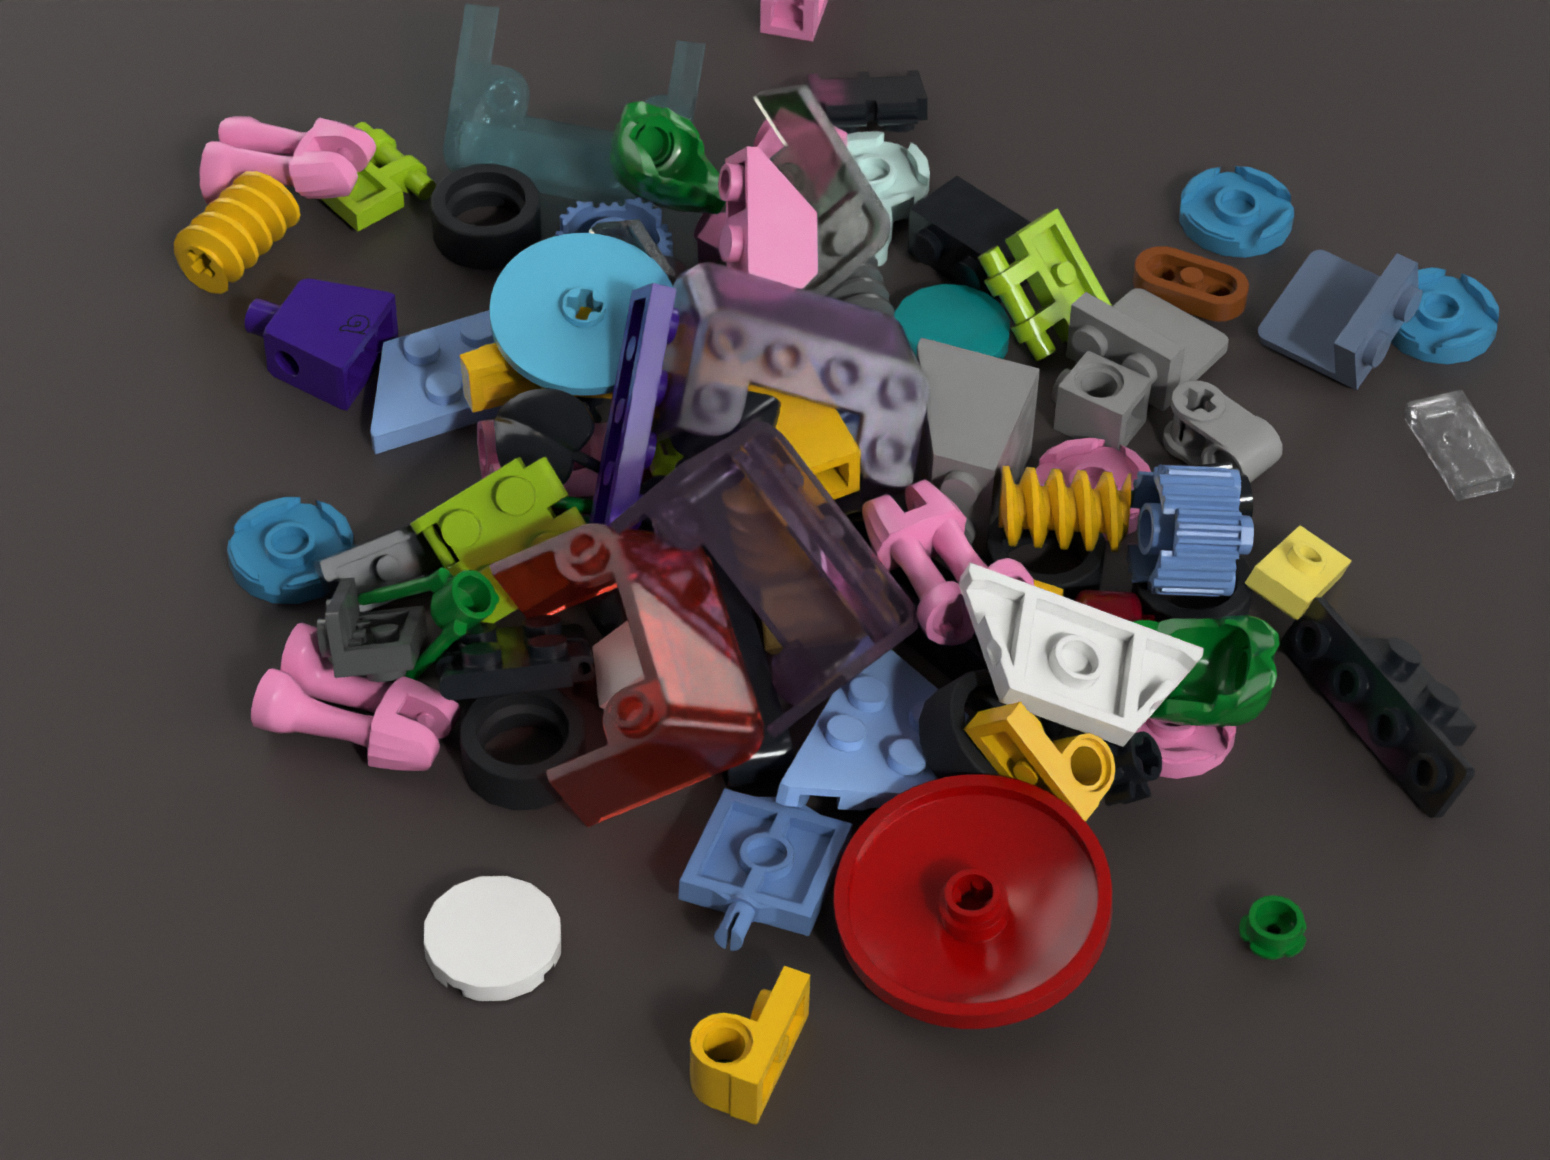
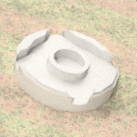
M479 876L454 885L434 902L424 921L425 958L434 977L446 987L447 983H449L452 987L462 990V996L477 1001H507L533 991L544 981V974L551 969L553 963L555 968L561 956V919L551 899L533 884L509 876Z

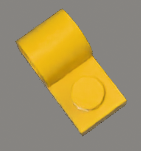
M1021 702L979 711L964 728L1000 776L1035 785L1053 794L1075 810L1085 822L1098 807L1100 800L1110 789L1114 781V757L1104 740L1097 735L1087 733L1051 741L1045 734L1038 718L1029 712Z
M784 966L772 991L763 988L758 994L750 1019L736 1014L718 1013L699 1021L692 1030L690 1038V1083L692 1092L700 1102L716 1110L728 1113L732 1117L757 1125L809 1016L810 974ZM725 1059L733 1062L721 1063L715 1061Z

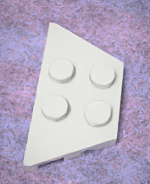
M969 563L960 576L959 587L999 702L1006 705L1021 702L1029 712L1036 716L1086 734L1097 735L1103 740L1122 747L1125 746L1203 656L1204 648L973 563Z

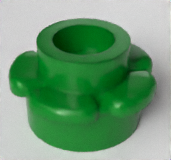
M1270 895L1262 897L1252 904L1249 914L1244 915L1240 920L1239 933L1243 941L1250 943V950L1253 954L1263 959L1276 960L1283 956L1288 958L1294 957L1302 951L1306 944V937L1303 933H1305L1307 925L1301 909L1295 902L1286 897ZM1267 931H1275L1279 934H1271Z

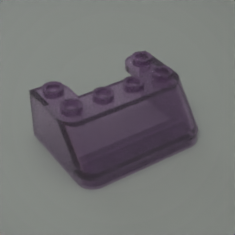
M700 263L679 275L673 285V288L677 289L674 307L679 310V325L674 340L670 345H666L662 367L668 373V385L662 403L655 407L651 431L656 433L657 442L685 431L704 437H717L730 432L738 425L742 418L748 385L751 384L860 415L855 441L861 450L860 473L863 475L859 500L867 502L885 494L893 497L905 493L906 488L913 483L929 391L906 331L899 321L885 313L717 263Z

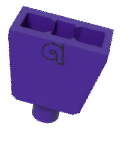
M307 278L298 282L282 305L259 298L253 300L246 313L245 330L248 333L264 338L267 369L273 377L339 409L348 411L380 365L383 342L399 337L395 294Z

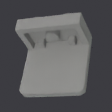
M1135 288L1130 290L1114 306H1110L1085 292L1071 305L1066 357L1078 363L1084 354L1090 351L1151 378L1149 404L1164 412L1171 405L1172 394L1176 387L1186 381L1198 380L1227 352L1229 339L1223 332L1145 289Z

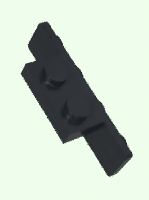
M1315 597L1306 612L1298 620H1294L1282 637L1281 645L1423 811L1431 818L1443 817L1475 775L1472 765L1455 746H1463L1477 726L1460 708L1461 700L1457 694L1449 687L1437 682L1421 664L1422 657L1411 644L1396 637L1390 639L1359 638L1325 598Z

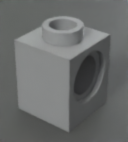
M1087 351L1072 370L1066 368L1060 373L1053 386L1051 401L1056 403L1053 429L1074 439L1089 437L1105 440V446L1113 447L1120 451V445L1126 447L1146 422L1152 379Z

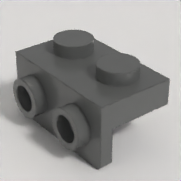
M354 577L342 578L333 598L326 601L325 618H319L317 621L319 650L323 658H332L335 678L366 675L367 680L372 682L395 680L403 677L406 674V670H414L428 630L424 606L360 612Z

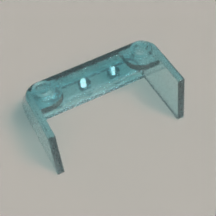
M465 3L443 147V155L448 168L453 172L473 164H499L515 168L530 177L540 193L588 202L593 201L599 204L605 203L610 206L613 202L623 206L626 203L625 199H636L637 196L625 189L615 179L612 172L613 166L610 163V152L612 150L611 138L614 135V131L527 116L530 91L525 78L513 68L491 64L499 8ZM677 40L668 95L653 96L647 99L645 103L669 108L676 114L689 119L693 124L706 44Z

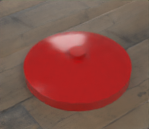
M968 774L944 777L920 784L898 794L872 813L859 827L848 843L837 869L834 884L835 918L841 946L856 975L868 989L892 1008L909 1017L942 1027L957 1029L1001 1027L1031 1018L1053 1007L1074 991L1089 975L1101 956L1111 928L1113 904L1110 868L1105 852L1089 825L1075 810L1053 794L1035 785L1003 776Z

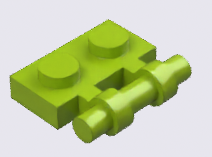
M359 122L354 127L363 130L373 138L376 144L374 156L364 170L357 172L358 179L349 196L321 199L357 232L403 208V192H413L421 200H426L431 197L436 188V182L427 176L425 165L413 155L404 156L396 149V141L382 129H373L366 122Z
M1058 208L1041 215L1005 239L1016 260L1012 264H1008L999 246L977 257L988 275L984 282L993 297L999 295L1015 323L1010 327L1019 344L1026 343L1035 361H1039L1056 351L1053 342L1046 332L1051 326L1054 327L1062 343L1068 341L1071 305L1085 292L1112 306ZM1027 279L1042 306L1036 312L1019 284Z

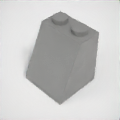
M921 338L917 345L911 431L918 480L926 479L956 504L967 518L964 533L967 540L978 555L985 556L989 526L999 514L1002 465L1010 467L1014 483L1019 484L1031 456L1040 369Z

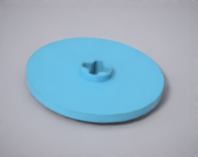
M571 233L550 237L521 251L505 266L498 276L490 299L491 332L495 344L504 359L514 370L529 381L543 388L557 389L571 395L589 396L611 393L614 390L632 290L651 283L673 288L672 283L653 258L641 249L623 240L593 233ZM675 296L674 307L678 308L677 298ZM580 307L592 308V312L588 315V320L576 318ZM674 340L670 345H666L664 359L670 351Z

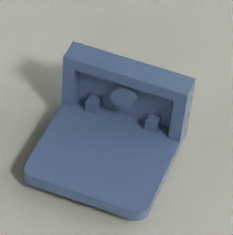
M1315 250L1307 257L1259 325V341L1263 345L1357 390L1371 369L1376 368L1382 362L1388 352L1391 340L1403 323L1411 320L1420 305L1423 292L1421 289H1418V263L1396 253L1382 275L1378 276L1325 250Z

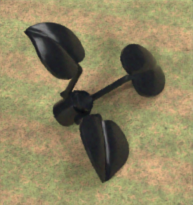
M709 385L689 394L678 406L670 426L671 444L677 452L684 456L675 465L678 481L669 476L659 475L648 479L645 483L641 482L639 494H643L645 497L643 519L652 524L653 528L632 536L628 543V550L619 547H605L599 550L590 561L584 576V603L592 622L603 637H606L637 613L666 629L672 623L681 607L685 594L686 577L683 566L668 549L657 544H644L663 536H669L670 533L681 534L688 532L696 526L702 515V501L699 494L695 491L697 487L707 493L723 492L733 488L750 474L764 454L774 434L781 407V402L777 398L728 385ZM549 388L535 389L516 395L499 409L494 420L496 451L500 466L503 467L514 459L521 457L525 466L528 467L546 456L563 485L572 474L574 461L598 473L600 461L580 451L588 443L594 432L595 423L592 414L581 400L561 390Z

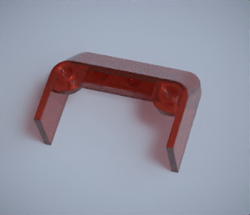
M590 523L576 527L490 564L492 575L526 618L556 614L618 587L645 679L621 689L607 703L603 712L602 722L608 745L546 770L549 783L587 827L740 765L753 757L759 750L764 738L763 722L713 564L696 540L686 536Z

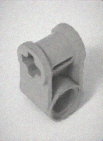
M1194 380L1178 385L1173 391L1170 406L1174 417L1166 425L1162 440L1165 449L1172 456L1184 461L1189 466L1231 463L1232 469L1239 470L1240 475L1246 474L1250 483L1275 464L1282 456L1283 446L1274 427L1266 420L1253 415L1231 400L1216 386L1208 382ZM1207 402H1209L1208 411L1205 410ZM1181 431L1184 432L1182 441L1179 440Z

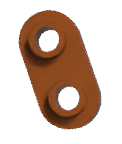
M1167 246L1148 248L1142 251L1135 260L1133 274L1134 289H1145L1186 313L1210 321L1220 322L1237 318L1246 308L1249 282L1240 270L1232 266Z

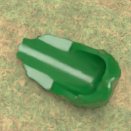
M643 101L626 103L621 119L616 125L614 135L611 138L610 163L613 166L612 172L615 179L631 194L662 208L678 212L725 213L726 201L720 198L718 188L720 173L705 156L703 141L700 139L699 132L692 122L669 108L655 106Z
M1251 615L1225 616L1220 619L1173 618L1161 622L1151 620L1133 621L1136 624L1204 648L1202 658L1149 718L1177 725L1238 726L1258 717L1270 701L1272 689L1277 678L1276 666L1273 660L1279 647V635L1265 620Z

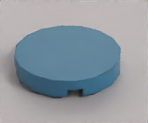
M1235 166V172L1220 173L1221 167L1207 169L1191 178L1182 190L1179 222L1187 237L1201 248L1219 255L1247 258L1267 254L1281 246L1292 231L1294 207L1290 203L1291 195L1285 185L1268 173L1244 166Z
M1441 268L1419 269L1418 289H1421L1423 292L1420 305L1411 320L1403 323L1391 340V343L1404 354L1423 362L1439 364L1470 361L1486 352L1496 336L1499 306L1492 293L1476 279L1462 273L1460 279L1445 276L1446 269Z
M282 497L260 503L240 517L234 526V535L228 540V561L236 583L251 596L277 604H300L325 596L313 561L354 545V535L346 517L330 504L316 500L317 506L301 504L300 497Z

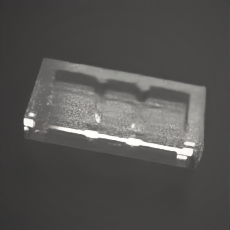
M1462 389L1407 402L1404 418L1456 501L1513 487L1516 472Z

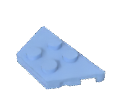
M490 310L383 342L370 431L372 449L375 454L497 416L502 406L472 413L463 393L459 356L483 345L495 343L490 326Z
M879 638L865 639L781 780L775 802L783 806L797 807L800 795L837 797V809L864 811L869 808H880L898 794L912 787L938 779L928 766L921 748L918 721L924 702L939 689ZM964 712L965 725H967L969 715Z

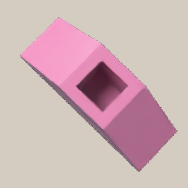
M750 146L725 159L718 182L720 198L726 201V225L721 230L719 253L722 261L726 262L727 286L724 287L721 293L720 316L722 321L727 323V340L740 341L761 332L818 274L817 211L759 147Z

